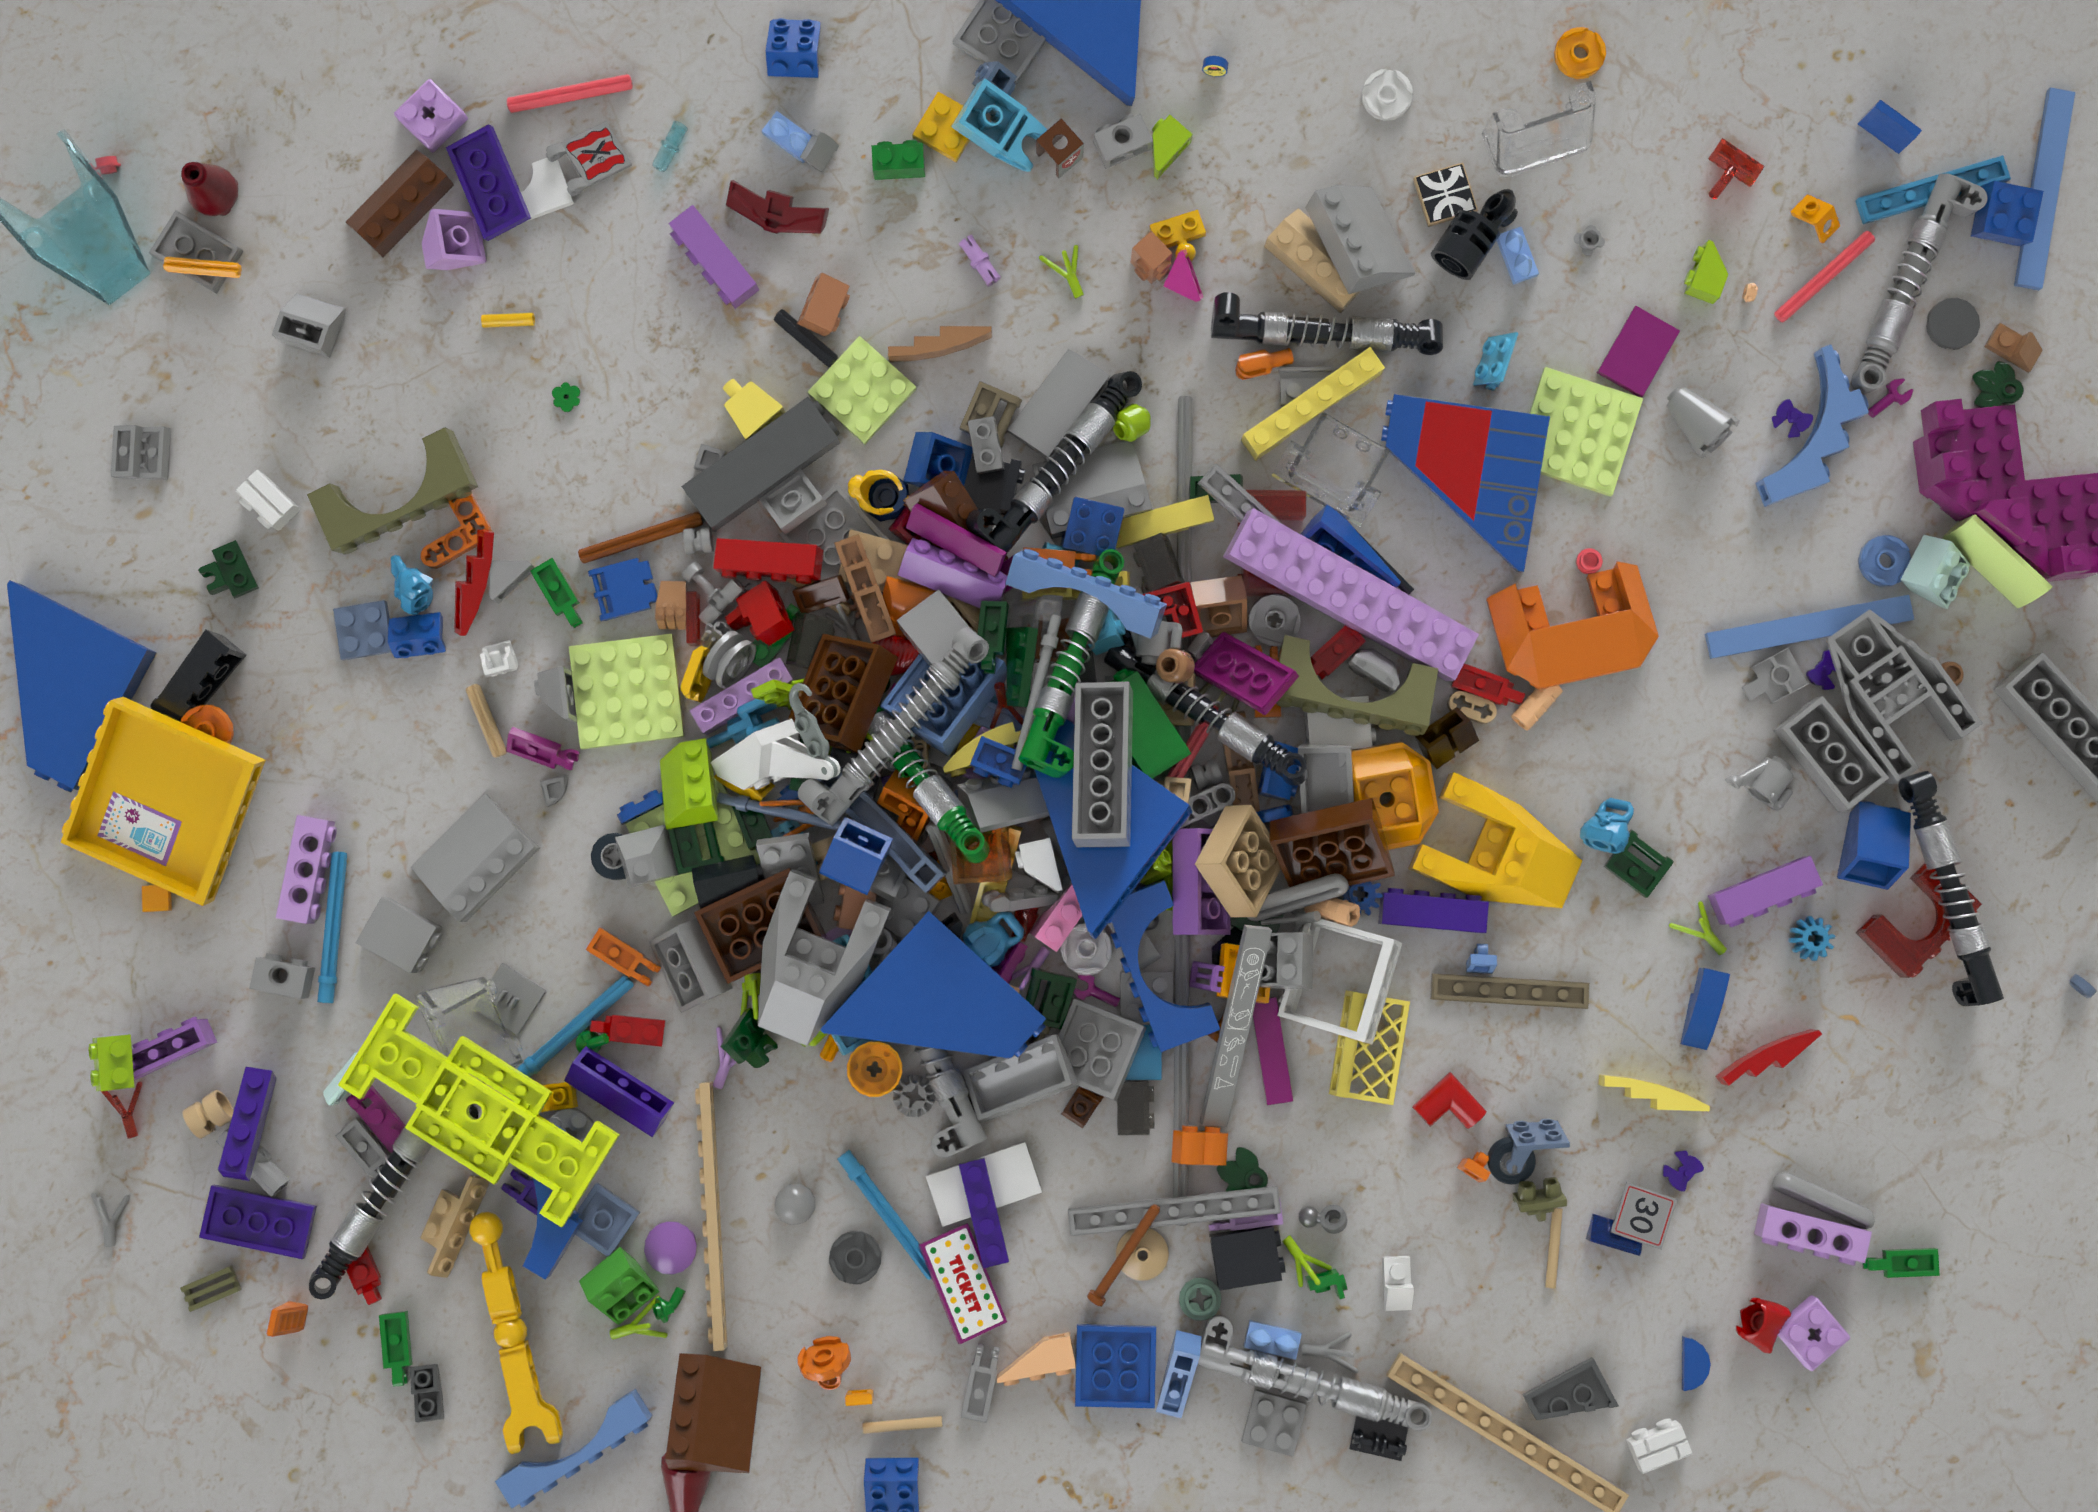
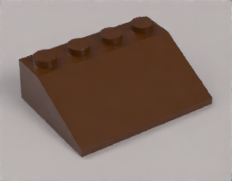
M828 634L822 635L802 683L809 687L812 695L807 696L801 690L798 695L803 707L816 717L817 724L824 738L828 741L829 746L857 754L858 750H861L898 659L897 656L882 646ZM792 709L788 720L792 719L795 722V714Z
M1372 798L1270 821V844L1289 887L1335 873L1343 875L1347 879L1349 886L1395 876L1380 817Z
M791 868L785 869L694 912L727 984L761 969L763 941ZM808 901L798 928L825 938L824 929Z
M679 1353L665 1457L668 1469L750 1473L761 1366L710 1355Z

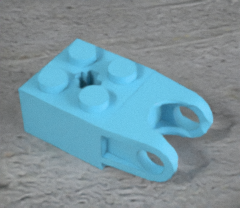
M987 79L977 83L951 126L992 156L1026 172H1030L1034 165L1022 150L1023 138L1028 136L1038 139L1047 131L1027 111L1025 106ZM987 113L991 115V122L986 119Z

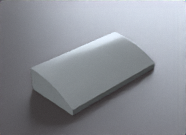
M1068 349L1007 431L1044 459L1051 457L1055 453L1054 447L1061 445L1063 442L1062 437H1065V433L1088 404L1099 395L1108 383L1110 375Z
M1301 744L1298 748V754L1305 758L1308 769L1306 780L1300 784L1301 814L1354 802L1351 746Z
M1057 1034L1029 1044L1018 1058L1015 1055L1011 1059L996 1057L963 1071L977 1120L982 1122L990 1121L1079 1086L1071 1062Z

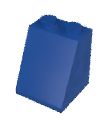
M1860 801L1849 814L1837 879L1888 890L1909 868L1911 813L1901 811L1895 807L1888 808L1876 805L1873 802Z

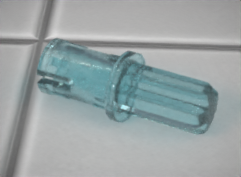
M673 121V125L665 140L660 142L661 147L652 163L654 168L661 172L667 170L675 153L680 151L678 147L688 131L685 125L678 121Z

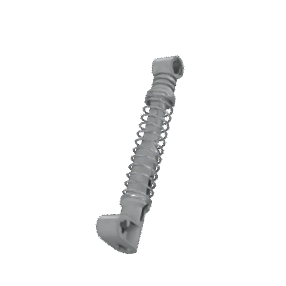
M970 628L960 629L952 640V648L954 650H948L949 656L944 655V661L940 660L930 665L929 670H926L930 679L926 681L919 678L923 687L919 689L916 686H912L916 695L912 697L906 694V698L909 701L908 705L899 702L902 712L899 713L896 710H892V714L896 719L885 718L886 724L883 727L878 726L880 731L877 734H871L873 739L870 742H865L866 747L863 751L858 750L859 755L857 758H851V764L847 763L842 769L843 774L833 786L828 788L817 779H808L801 784L798 790V798L815 815L833 826L863 791H868L874 785L872 780L876 775L881 777L879 772L882 768L888 769L886 764L889 760L894 761L893 756L896 752L901 753L900 747L903 744L908 745L906 740L910 736L915 737V734L910 729L913 726L922 729L917 721L920 718L928 721V717L924 713L927 710L935 713L931 705L934 702L942 705L938 698L940 694L949 697L945 689L955 690L961 678L959 674L960 672L962 674L965 673L963 669L969 668L967 664L969 662L971 664L978 663L986 657L989 650V644L986 640Z

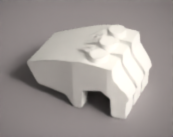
M510 640L482 648L483 653L480 654L485 676L494 677L499 673L505 674L517 670L519 664Z

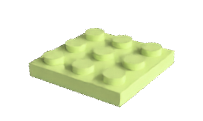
M859 336L812 386L808 394L866 445L914 393L917 387Z

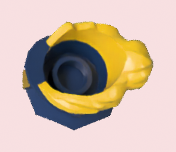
M869 470L863 477L855 475L848 482L849 495L857 499L860 508L880 522L896 519L906 507L903 499L910 495L908 484L903 482L894 473L886 470Z

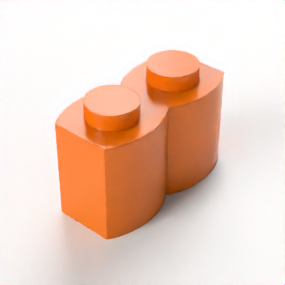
M1182 1125V1130H1173L1171 1162L1186 1165H1226L1228 1133L1220 1132V1127L1205 1126L1204 1131H1197V1126Z

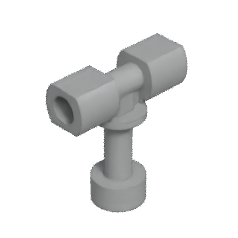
M693 562L683 571L682 577L689 584L695 582L708 595L706 601L709 605L698 617L705 625L707 623L714 625L716 621L719 622L725 615L723 610L729 603H736V598L744 594L747 589L737 579H731L724 588H715L702 575L704 569L698 562Z

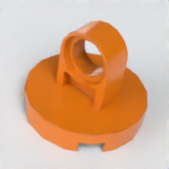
M213 705L196 706L188 710L181 719V723L229 744L232 742L234 735L233 724L229 716L219 707Z
M836 1336L817 1338L813 1340L814 1345L807 1350L805 1347L801 1349L797 1357L799 1370L804 1378L817 1381L822 1388L827 1390L836 1389L841 1384L843 1372L851 1362L849 1346L847 1343H842L841 1339Z

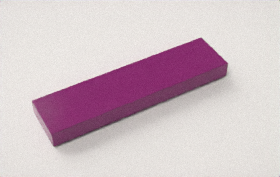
M918 503L912 508L906 526L907 529L994 577L999 574L1007 552Z
M1277 997L1269 998V1003L1266 1004L1255 1003L1252 1016L1267 1106L1293 1102L1280 1016H1277L1279 1012Z

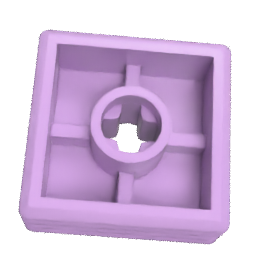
M428 79L394 112L396 118L432 153L468 119L464 111L431 79ZM429 113H434L435 117L431 119L430 117H427V115Z
M1812 1295L1791 1312V1317L1787 1319L1778 1334L1801 1364L1810 1371H1814L1850 1340L1849 1334L1818 1298ZM1810 1328L1816 1330L1813 1338L1809 1337L1810 1333L1808 1330Z

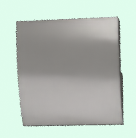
M137 425L114 426L111 477L168 479L171 428L164 426L140 427Z

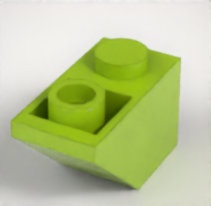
M1708 240L1702 247L1698 246L1692 260L1696 263L1693 270L1690 269L1685 277L1684 284L1687 287L1684 294L1714 304L1721 296L1728 272L1714 242Z

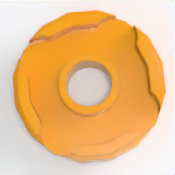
M1572 28L1564 32L1556 43L1554 50L1555 63L1559 70L1568 77L1575 79L1589 78L1596 74L1603 65L1606 57L1605 43L1598 33L1588 30L1589 28ZM1578 47L1583 48L1587 56L1585 58L1576 57L1574 49Z

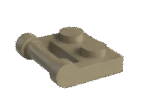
M979 381L959 428L961 431L970 434L969 420L994 416L1000 400L1004 401L1007 405L997 426L1000 447H1002L1005 442L1004 435L1016 408L1020 407L1022 399Z

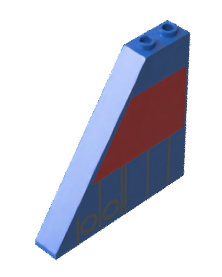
M1394 394L1393 400L1387 401L1385 415L1390 416L1389 426L1383 425L1381 441H1386L1385 448L1517 572H1524L1550 416Z

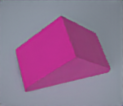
M1184 249L1178 253L1163 286L1197 302L1203 298V294L1189 256L1186 258L1187 250Z

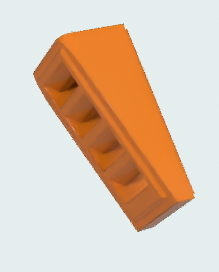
M288 1301L272 1309L267 1336L274 1337L303 1330L308 1305Z

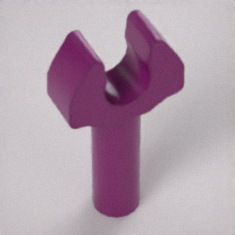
M1904 378L1894 379L1886 385L1888 393L1868 409L1870 417L1874 418L1893 402L1903 405L1910 400L1913 389L1908 390L1904 394H1899L1897 391V387L1905 381Z
M1078 975L1079 979L1087 982L1088 988L1085 991L1075 988L1074 994L1077 998L1084 1000L1086 997L1093 996L1115 1008L1117 1007L1120 998L1096 987L1093 976Z

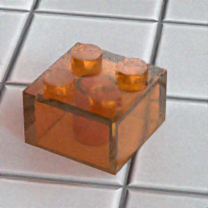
M1008 826L982 832L989 845V854L980 863L969 862L952 841V838H950L953 884L998 882L1012 879ZM972 843L968 850L977 849L980 843Z

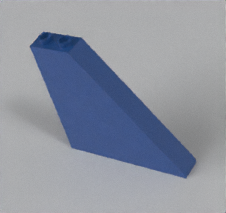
M995 0L1001 3L1008 11L1010 10L1014 16L1020 18L1029 28L1032 27L1033 31L1039 36L1045 37L1049 44L1127 106L1133 105L1136 90L1141 0Z
M9 580L7 590L26 763L28 767L35 770L34 775L47 781L50 778L58 781L57 786L68 792H72L73 789L79 790L78 782L86 771L88 765L86 761L87 756L96 743L95 733L103 723L105 717L103 711L106 704L110 700L120 697L132 700L157 652L20 583Z
M1066 719L1064 725L1059 727L1054 741L1072 749L1073 752L1075 724ZM1049 751L1046 763L1049 764L1052 761L1050 759L1053 752ZM1057 758V759L1059 760L1058 765L1062 766V764H1061V760H1062V759ZM1132 765L1130 847H1076L1072 840L1074 767L1060 778L1051 777L1035 770L1087 930L1091 937L1097 939L1192 813L1191 807L1181 798Z
M928 911L820 1030L824 1034L1011 1059L1013 1055L1018 1058L1026 1050L1028 1045L1025 1042L1032 1035L1036 1038L1046 1026L1043 1022L1046 1018Z

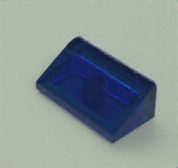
M1592 1214L1586 1236L1588 1241L1634 1255H1641L1642 1243L1611 1233L1614 1220Z

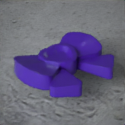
M1785 399L1777 407L1776 416H1772L1771 419L1774 428H1777L1786 419L1789 423H1793L1788 433V438L1800 437V432L1810 427L1813 415L1802 413L1793 406L1790 399Z
M1829 650L1823 651L1822 660L1818 662L1814 669L1806 672L1807 679L1814 685L1822 686V690L1835 688V685L1828 677L1832 671L1836 672Z
M1677 1151L1674 1154L1683 1166L1678 1167V1171L1667 1165H1663V1176L1668 1177V1181L1673 1188L1683 1192L1686 1190L1687 1182L1694 1174L1702 1172L1704 1167L1696 1157L1688 1155L1687 1151Z

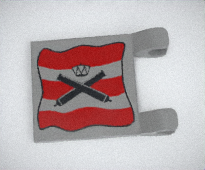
M606 121L561 143L552 144L546 148V157L550 162H554L564 154H567L580 175L579 178L572 179L567 183V191L571 196H576L587 187L632 166V163Z

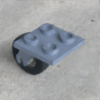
M1542 1119L1540 1122L1529 1123L1527 1121H1515L1513 1124H1506L1507 1137L1498 1140L1491 1146L1488 1152L1489 1160L1487 1164L1491 1174L1498 1181L1510 1185L1519 1184V1182L1527 1180L1535 1169L1536 1157L1533 1150L1569 1148L1570 1142L1558 1120Z

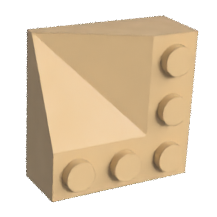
M1252 805L1225 806L1195 863L1230 917H1257L1281 869L1270 844V833Z

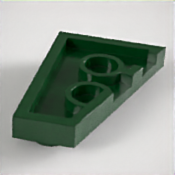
M1006 628L1007 706L1026 708L1028 706L1038 628Z

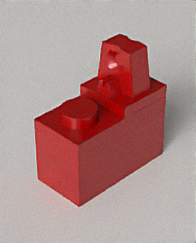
M766 580L736 598L738 606L725 616L728 626L735 631L744 626L752 625L750 631L754 638L762 640L768 646L794 631L779 591Z

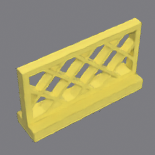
M1345 991L1340 1027L1357 1032L1363 1012L1364 1000L1367 999L1368 994ZM1386 997L1385 1003L1387 1004L1383 1007L1382 1015L1389 1025L1380 1032L1376 1031L1374 1041L1378 1039L1385 1051L1375 1058L1367 1049V1046L1370 1044L1338 1035L1329 1094L1388 1105L1394 1104L1410 1001ZM1393 1004L1402 1005L1400 1017L1392 1021L1385 1010ZM1390 1029H1393L1397 1039L1388 1048L1381 1036ZM1363 1050L1370 1062L1359 1069L1354 1062L1355 1055ZM1388 1054L1393 1061L1392 1068L1384 1073L1377 1062ZM1374 1065L1380 1077L1369 1084L1362 1073ZM1359 1076L1366 1088L1358 1094L1351 1093V1081ZM1383 1080L1389 1087L1387 1098L1378 1097L1373 1090ZM1369 1091L1372 1096L1364 1095V1094H1366V1093Z

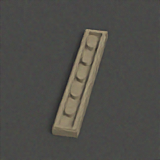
M1432 973L1430 999L1588 1009L1590 983Z

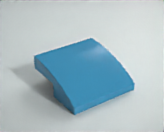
M1143 1025L1146 1027V1031L1125 1080H1162V1052H1160L1158 1046L1153 1048L1148 1036V1032L1152 1031L1150 1025Z

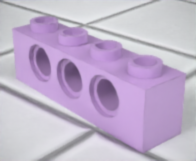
M779 657L689 711L702 733L709 735L726 725L728 720L739 716L737 714L739 706L756 699L753 698L751 689L773 679L791 684L794 678L783 660Z
M297 815L276 913L277 919L314 924L315 920L319 918L321 912V905L318 904L320 894H323L326 888L325 869L331 863L330 845L331 842L335 841L337 834L334 821ZM315 837L318 841V847L312 852L309 848V842ZM310 863L313 867V872L309 877H306L304 867ZM302 889H305L308 896L306 901L302 903L298 898V894Z
M1761 1203L1754 1234L1762 1237L1761 1242L1778 1246V1242L1788 1244L1787 1249L1803 1253L1804 1248L1814 1250L1813 1255L1829 1259L1830 1255L1839 1257V1262L1855 1266L1856 1261L1865 1263L1872 1232ZM1789 1222L1791 1231L1788 1235L1784 1236L1782 1234V1227L1785 1223ZM1815 1229L1817 1233L1816 1239L1809 1242L1808 1233L1810 1230ZM1840 1235L1842 1244L1839 1248L1835 1249L1833 1241Z

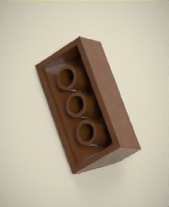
M416 149L357 209L346 223L376 252L384 257L454 184L428 157Z
M954 471L941 472L903 499L910 512L913 506L918 503L969 531L966 524L967 517L973 510L978 509ZM929 541L931 545L943 549L942 547Z

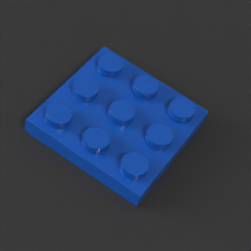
M1077 1324L1075 1407L1155 1408L1156 1326Z

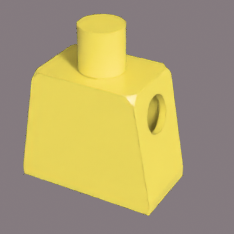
M731 379L723 386V390L730 397L724 406L745 440L785 413L780 403L752 381L742 388L735 379Z

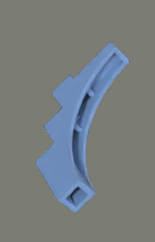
M1831 344L1822 347L1814 353L1819 371L1820 401L1812 432L1802 449L1787 465L1755 483L1764 507L1819 488L1830 482L1829 468L1822 462V459L1849 448L1848 433L1845 429H1842L1841 425L1859 419L1869 413L1868 400L1861 393L1860 389L1852 392L1849 391L1850 383L1848 377L1842 373L1839 354L1836 350H1833Z

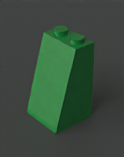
M1124 669L1114 674V680L1111 682H1129L1133 690L1132 765L1153 779L1189 756L1191 752L1138 671H1127V669Z

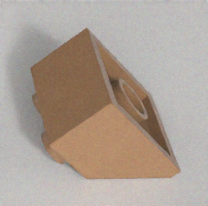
M1242 575L1190 582L1204 631L1209 633L1211 637H1217L1223 631L1229 635L1247 632V595Z

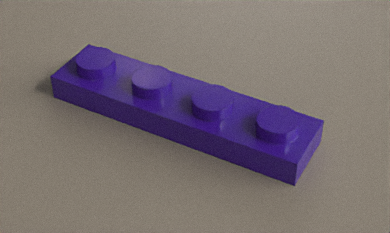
M985 1157L959 1163L983 1269L1008 1263L1009 1257Z

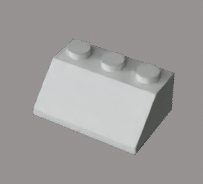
M1050 838L1019 845L1020 851L1015 852L1019 869L1024 868L1025 873L1055 892H1061L1062 886Z

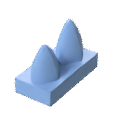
M776 111L762 129V134L801 163H804L805 161L800 156L812 136Z
M1522 227L1501 233L1497 243L1513 285L1537 277L1539 272Z
M1249 1320L1244 1348L1296 1360L1302 1333Z

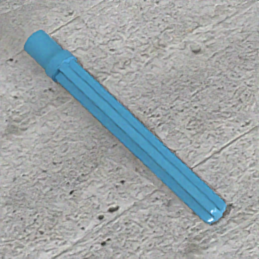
M333 852L331 856L320 976H318L319 990L317 1002L334 1003L347 853Z
M626 975L621 976L532 1056H528L517 1070L528 1077L537 1074L542 1066L585 1030L592 1020H596L634 986L633 981Z
M850 1150L846 1151L837 1160L847 1172L850 1180L856 1183L928 1280L932 1279L918 1241L865 1172V1167L858 1162Z

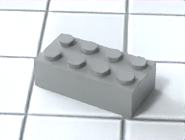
M1824 696L1813 698L1773 730L1838 812L1850 810L1889 779Z

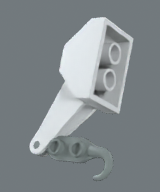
M798 683L790 690L789 701L795 714V722L789 719L756 731L711 762L717 776L743 790L753 786L758 790L768 785L771 779L776 783L786 777L828 780L840 774V765L837 760L828 756L829 743L824 738L817 724L816 717L803 707L798 694L800 690L804 691L807 696L812 695L809 687ZM799 734L804 744L798 741Z

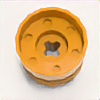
M880 1041L867 1042L858 1046L850 1055L847 1063V1077L851 1086L858 1093L868 1097H881L890 1093L899 1084L902 1076V1062L898 1053L890 1045ZM873 1062H877V1066L882 1069L881 1073H876L875 1077H871V1072L866 1071L867 1066H872Z

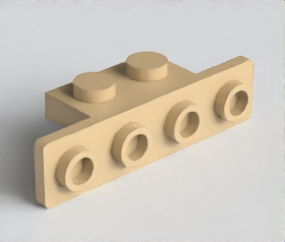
M470 1175L460 1197L449 1190L441 1189L420 1237L437 1248L427 1271L429 1275L447 1278L453 1269L456 1258L469 1231L471 1220L476 1216L490 1183L483 1177Z

